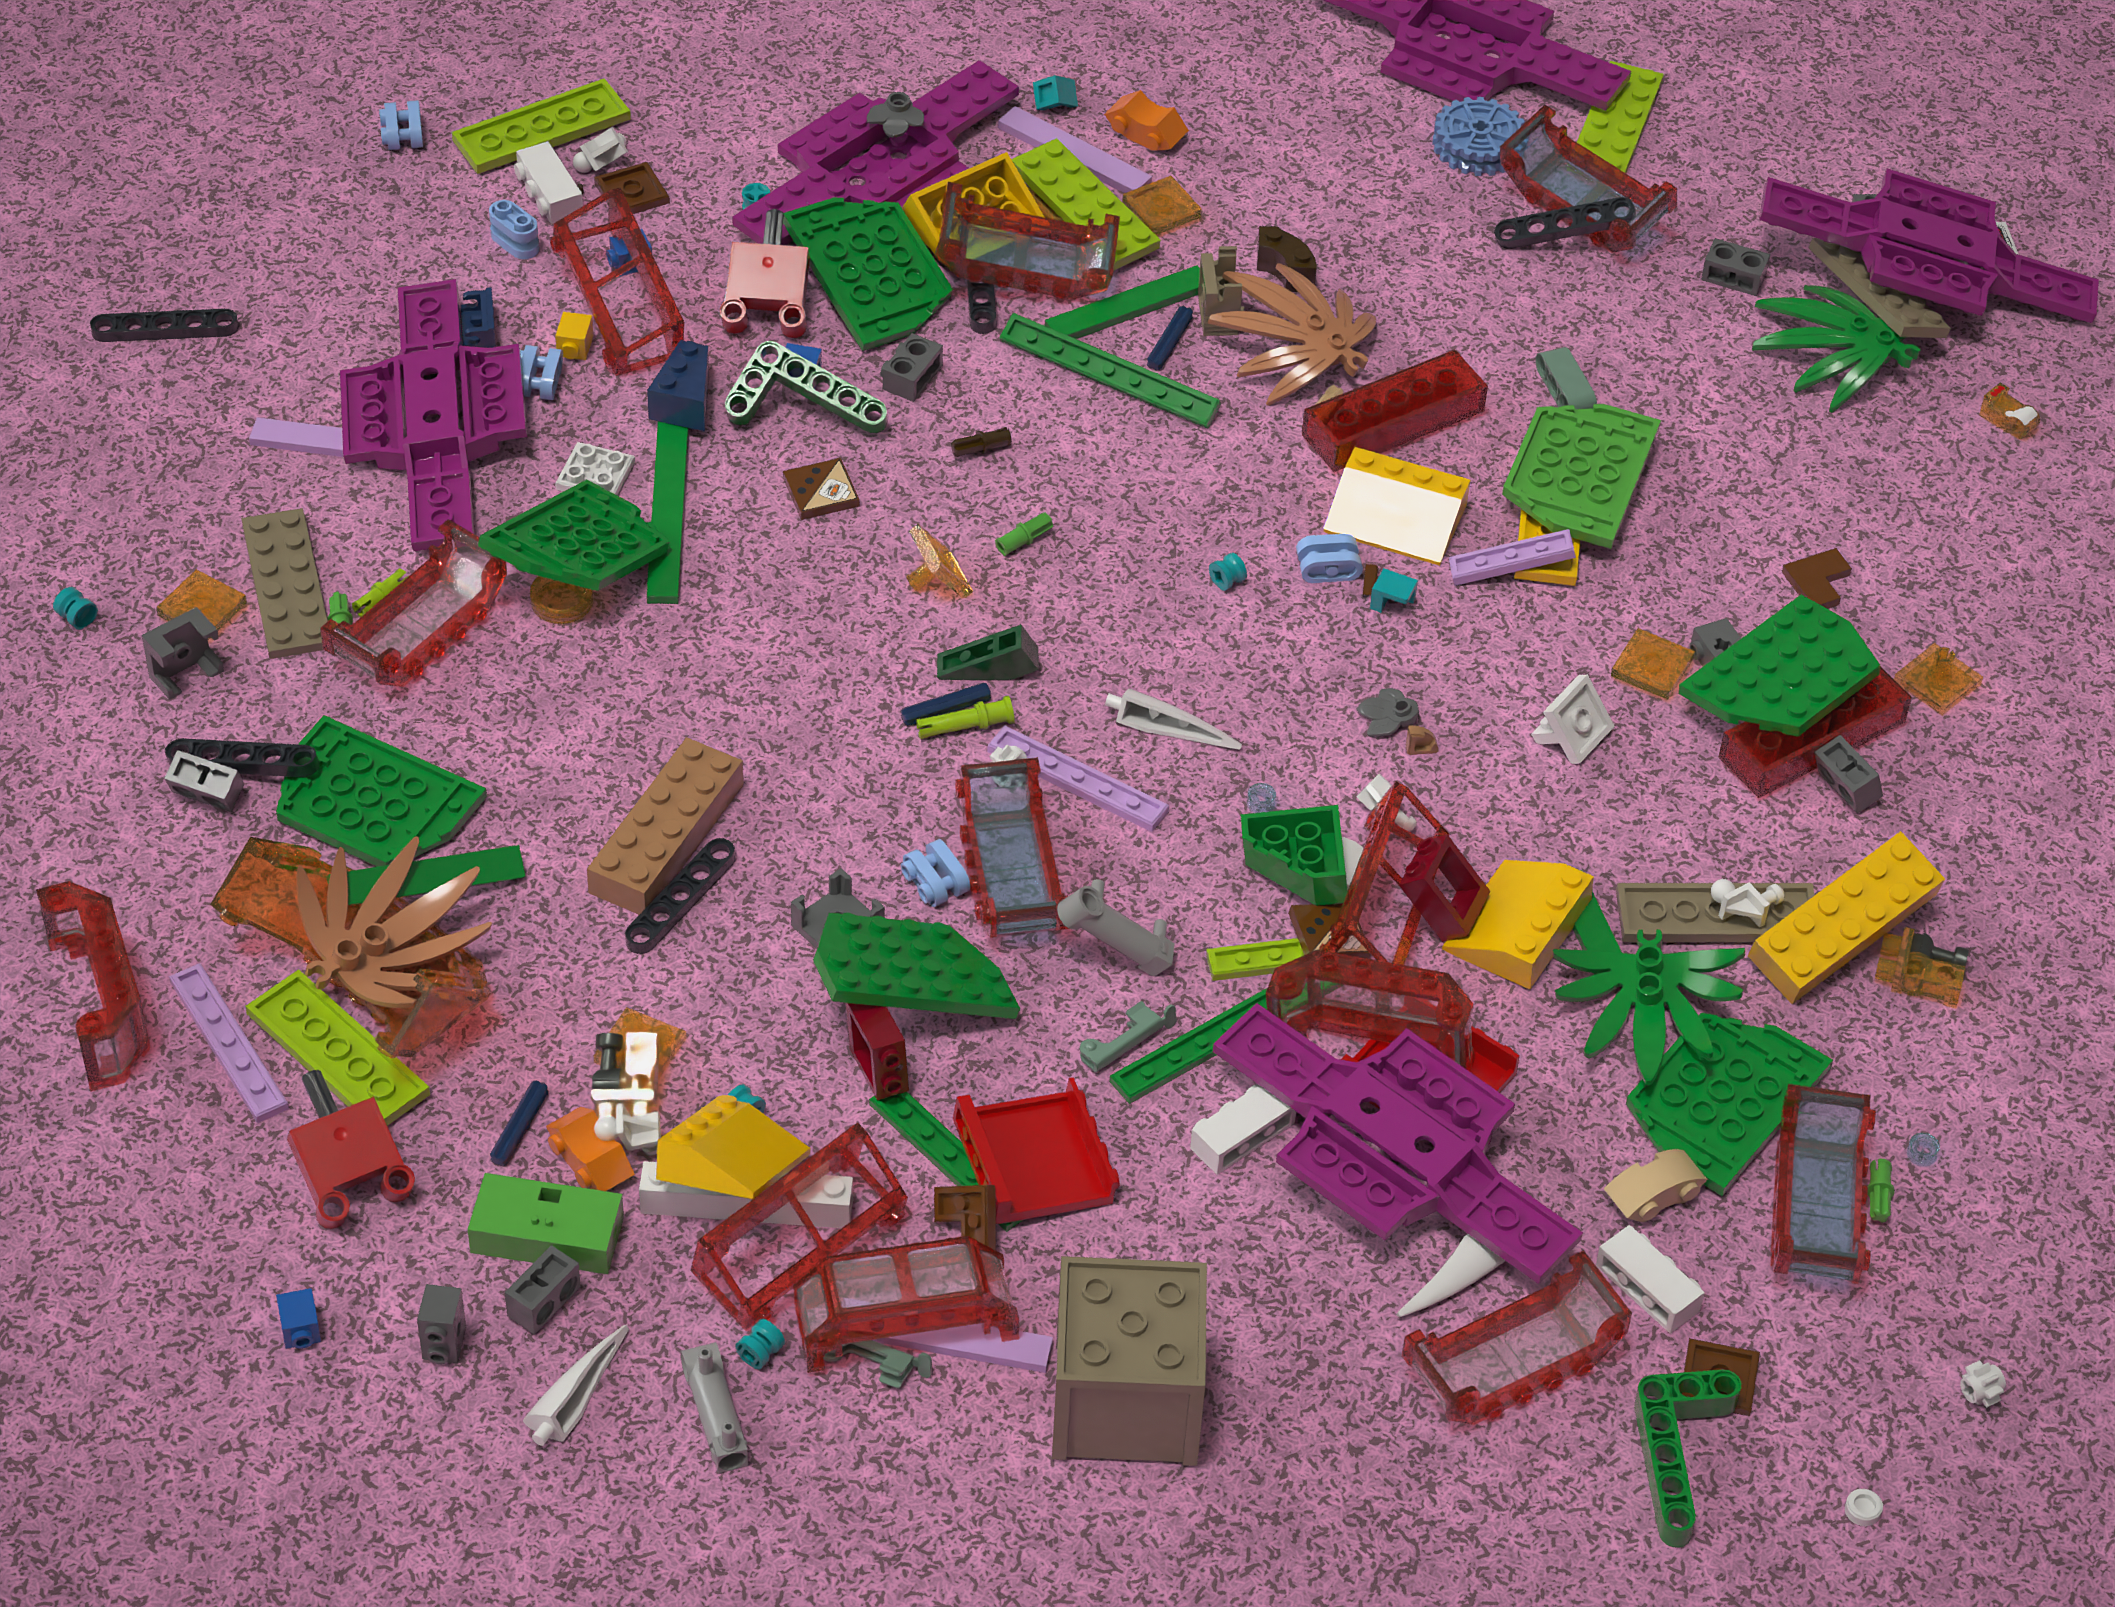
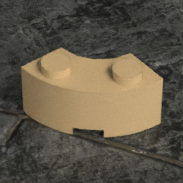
M1672 1149L1656 1153L1655 1159L1642 1167L1638 1162L1615 1177L1604 1187V1190L1627 1219L1644 1223L1654 1218L1665 1207L1683 1204L1695 1198L1700 1192V1187L1708 1179L1684 1150Z

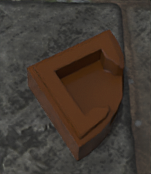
M1365 561L1363 595L1372 594V588L1377 581L1378 564L1376 562Z

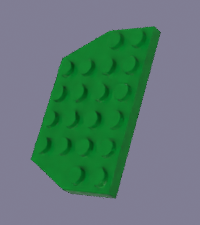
M833 197L784 213V226L797 246L808 247L810 268L862 351L908 337L911 333L915 334L952 295V286L899 203H878L872 200H863V203L844 202V198Z
M586 479L480 535L478 547L488 551L493 557L501 558L514 565L519 571L599 591L667 553L670 541L657 531V527L652 522H645L640 517L641 510L636 505Z
M1801 594L1680 683L1678 694L1727 723L1738 725L1741 720L1760 724L1759 729L1780 731L1783 734L1800 736L1880 674V664L1850 621Z
M323 715L298 744L308 745L315 749L320 763L319 769L308 777H284L276 814L277 821L338 849L342 847L344 852L378 867L390 865L415 836L419 838L415 857L450 841L486 799L487 791L485 787ZM306 757L299 759L296 762V764L304 765L311 760V758Z
M829 912L813 962L833 1002L1010 1019L1017 1018L1020 1007L1000 968L950 925L941 922L924 923L911 919L896 920L887 919L882 916L868 917L847 912L843 914Z
M1700 1013L1698 1016L1703 1022L1712 1043L1713 1057L1706 1058L1698 1054L1680 1036L1663 1055L1659 1072L1653 1083L1646 1085L1642 1079L1627 1096L1626 1105L1658 1152L1672 1149L1684 1150L1708 1179L1703 1185L1723 1196L1831 1069L1833 1059L1775 1025L1765 1024L1764 1028L1742 1024L1741 1019H1725L1717 1015Z

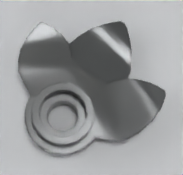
M903 92L891 93L884 104L873 106L867 114V123L882 124L885 134L892 138L903 136L907 132L909 125L922 126L924 122L923 112L913 107L910 97Z
M1395 688L1381 689L1378 697L1365 699L1356 708L1360 715L1372 720L1367 730L1369 737L1393 734L1399 727L1406 728L1413 725L1419 715V707L1416 701L1405 698L1404 694Z

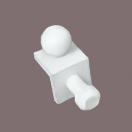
M613 127L609 128L593 140L580 146L582 152L577 153L573 158L574 168L580 173H587L592 168L595 171L603 168L628 152L625 147L626 138L624 135L616 133Z
M1378 774L1357 795V798L1375 814V820L1378 823L1388 815L1399 826L1398 830L1402 834H1409L1415 828L1416 819L1412 816L1408 817L1397 807L1402 801V794L1381 774Z
M1720 879L1714 882L1711 887L1712 898L1716 902L1721 903L1718 916L1722 920L1737 914L1750 917L1758 927L1765 925L1770 904L1777 905L1783 902L1785 896L1783 889L1777 884L1768 886L1766 892L1762 894L1750 882L1735 889L1731 881Z
M619 1103L616 1104V1118L613 1116L599 1118L595 1123L594 1131L596 1136L602 1141H611L619 1137L627 1151L642 1148L645 1154L650 1156L656 1155L658 1139L661 1138L660 1114L657 1111L631 1117L624 1104Z

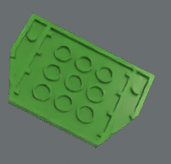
M1593 404V409H1575L1574 405L1537 407L1504 484L1502 495L1552 532L1569 529L1572 538L1612 549L1659 431L1661 420L1606 404Z

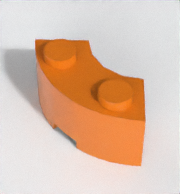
M1141 90L1122 96L1104 114L1114 131L1153 151L1171 149L1189 131L1175 107L1166 108L1157 105L1148 99Z
M579 1107L548 1124L546 1128L550 1134V1137H548L550 1148L557 1156L562 1155L575 1172L576 1180L581 1188L607 1191L635 1175L622 1145L615 1140L602 1141L596 1136L594 1127L598 1117L594 1110Z

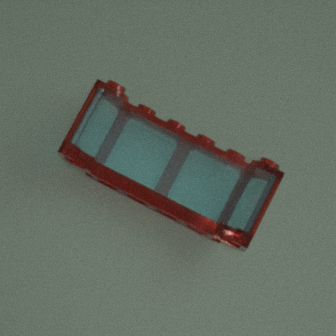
M1544 105L1500 146L1501 166L1530 204H1537L1546 211L1617 197L1629 198L1633 202L1636 216L1629 223L1616 218L1610 223L1609 230L1584 235L1590 238L1595 246L1604 247L1611 253L1633 249L1636 246V242L1665 214L1671 213L1677 207V187L1667 181L1660 187L1656 183L1650 188L1646 187L1569 138L1566 126L1562 125L1559 128L1551 121L1556 115V111ZM1620 207L1614 214L1618 217H1624L1629 213L1630 209L1628 207ZM1597 212L1590 213L1586 217V221L1590 223L1596 222L1601 218V214ZM1570 218L1561 219L1568 226L1573 222Z
M947 183L942 201L943 213L935 257L957 277L965 278L971 282L995 284L1001 288L1020 289L1031 294L1050 295L1057 299H1078L1108 290L1114 272L1120 216L1105 214L1104 224L1100 226L1094 225V219L1089 218L1086 226L975 204L973 203L974 195L969 194L967 199L961 197L962 184Z
M1038 757L961 765L960 779H955L956 797L962 801L964 825L959 826L960 841L962 845L967 844L968 850H964L965 866L967 870L972 869L973 875H969L971 895L977 894L978 900L974 901L976 920H981L984 932L990 938L997 937V934L1051 928L1056 931L1069 929L1062 923L1057 911L1059 902L1068 897V895L1062 893L1042 804L1043 791L1038 780V774L1041 773Z
M1793 1084L1787 1085L1782 1104L1781 1130L1779 1140H1777L1770 1251V1266H1773L1774 1273H1802L1850 1280L1851 1283L1858 1284L1862 1271H1868L1871 1251L1866 1250V1242L1860 1241V1234L1865 1233L1867 1214L1861 1213V1206L1866 1205L1868 1185H1862V1178L1867 1177L1869 1158L1863 1157L1864 1140L1867 1130L1874 1129L1876 1110L1870 1109L1871 1095Z

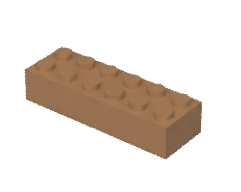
M686 737L588 866V893L639 915L678 875L743 787V760Z

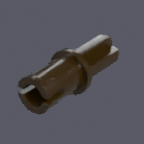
M1007 427L989 432L977 431L973 436L952 441V453L955 457L976 452L986 454L988 450L1011 446V434Z

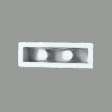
M548 141L516 151L517 163L514 164L515 174L519 181L523 180L525 182L528 196L535 198L541 216L546 215L552 225L583 215L582 193Z
M1255 1084L1246 1091L1245 1095L1234 1102L1229 1101L1224 1104L1219 1112L1213 1116L1198 1121L1192 1129L1190 1149L1218 1175L1295 1124L1296 1111L1260 1085Z
M1628 1225L1599 1247L1596 1267L1670 1334L1700 1312L1705 1293L1694 1279L1688 1278L1676 1267L1670 1257L1660 1253L1644 1234L1638 1233L1632 1226Z

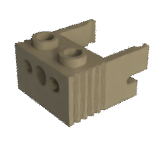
M1219 246L1218 259L1216 261L1213 260V253H1201L1198 302L1203 336L1238 335V330L1208 324V319L1212 314L1244 311V306H1241L1242 283L1232 284L1222 278L1225 271L1235 272L1237 246Z

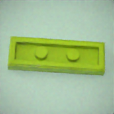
M1298 938L1210 948L1206 951L1212 981L1298 971L1311 963L1306 961Z

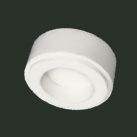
M1868 1489L1854 1490L1848 1495L1845 1503L1847 1517L1850 1521L1860 1526L1875 1524L1880 1519L1883 1510V1503L1880 1497Z

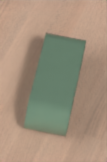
M1567 347L1537 353V371L1557 406L1574 405L1575 409H1593V404H1597L1595 393Z

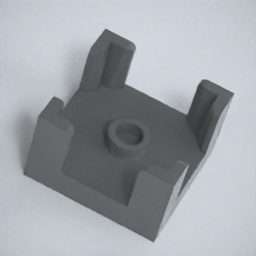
M198 607L142 635L149 678L169 700L182 693V690L170 678L195 664H198L209 677H214L224 672L223 662L209 647L208 643L209 637L214 641L219 639L217 628Z
M842 868L829 876V893L806 909L805 896L803 894L791 901V926L816 949L829 912L840 914L847 912L858 916H882L885 918V906L877 899H872V910L870 911L852 895V878Z

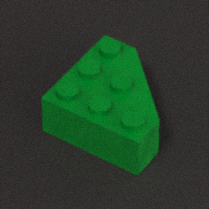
M1338 805L1240 814L1246 866L1314 905L1348 902Z

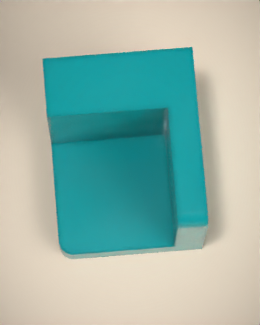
M1054 75L1033 82L1036 110L1043 111L1060 105L1070 108L1078 106L1074 79Z
M1383 568L1372 588L1370 609L1381 613L1389 599L1403 604H1413L1416 600L1418 580Z

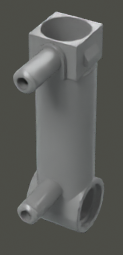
M1093 880L1091 886H1083L1059 902L1057 907L1058 915L1066 927L1072 930L1084 929L1138 963V968L1147 974L1156 976L1172 966L1175 943L1166 938L1167 922L1163 919L1156 920L1153 933L1113 909L1103 901L1105 883L1102 880Z
M717 1343L680 1351L685 1379L691 1387L711 1451V1458L715 1462L718 1474L748 1466L747 1441L744 1439L725 1379L723 1363Z

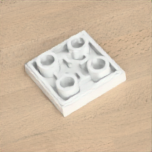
M577 442L556 481V490L565 491L587 479L618 496L635 463V456Z

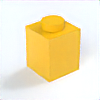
M571 312L562 313L555 339L556 349L563 350L564 358L587 359L594 336L592 315Z

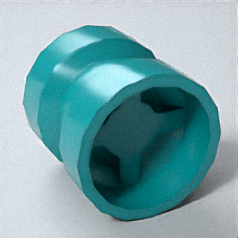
M67 587L60 591L53 602L54 611L62 618H67L68 623L77 630H82L91 624L98 613L97 605L88 598H84L83 594L75 587Z
M760 1319L752 1327L751 1334L743 1336L735 1344V1349L745 1363L754 1369L760 1370L769 1361V1355L777 1353L785 1345V1338L773 1323L766 1319Z

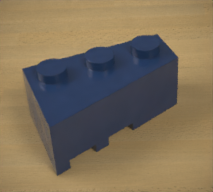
M679 341L647 389L649 420L705 431L709 386V351L707 345L698 344L693 341Z

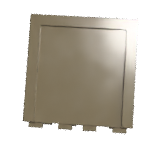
M1061 1256L1052 1459L1066 1460V1457L1168 1461L1183 1462V1465L1197 1466L1206 1378L1207 1263Z

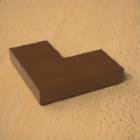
M1834 548L1784 564L1782 573L1798 595L1802 594L1829 609L1838 606L1841 597L1829 582L1850 576L1852 568L1838 549Z
M995 1185L934 1187V1222L961 1221V1256H996Z

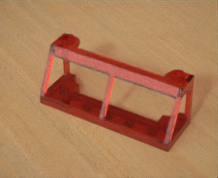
M621 188L607 191L553 224V236L550 237L552 251L554 254L558 253L561 258L566 257L605 341V349L602 350L605 365L607 367L611 366L615 376L666 362L679 341H684L685 322ZM609 199L607 224L574 233L571 232L568 226L569 222ZM610 231L613 238L617 237L619 240H624L632 260L601 279L594 281L576 240ZM636 266L662 322L660 328L630 346L625 347L598 288ZM663 334L668 354L627 365V357L630 353Z
M1397 781L1393 783L1366 818L1364 827L1367 828L1366 830L1369 831L1341 911L1336 921L1330 927L1331 938L1326 944L1322 943L1319 946L1315 957L1316 960L1383 995H1386L1393 986L1398 988L1406 976L1407 970L1403 967L1421 914L1412 903L1391 964L1357 928V924L1379 865L1398 885L1402 880V877L1383 857L1390 833L1401 837L1417 847L1424 840L1394 824L1404 795L1436 830L1431 837L1436 838L1446 834L1450 835L1411 790ZM1438 868L1436 869V871H1435V873H1434V875H1433V877H1432V880H1433V881H1434V878H1435V875H1436V873H1437ZM1351 936H1354L1387 971L1379 981L1333 958Z
M857 1122L698 1239L690 1271L736 1322L747 1331L760 1319L769 1320L774 1314L771 1309L778 1299L876 1225L880 1227L886 1225L893 1227L905 1215L904 1209L908 1196L867 1131ZM863 1143L892 1186L893 1190L889 1193L859 1161ZM853 1167L881 1199L827 1240H823L796 1196L830 1171L833 1174L841 1170L845 1173ZM790 1202L817 1247L751 1297L745 1298L721 1259L728 1254L730 1245ZM715 1266L739 1302L740 1310L734 1306L707 1276L713 1271Z

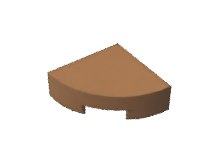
M1408 726L1406 738L1407 754L1417 755L1439 752L1436 737L1430 730L1420 726Z

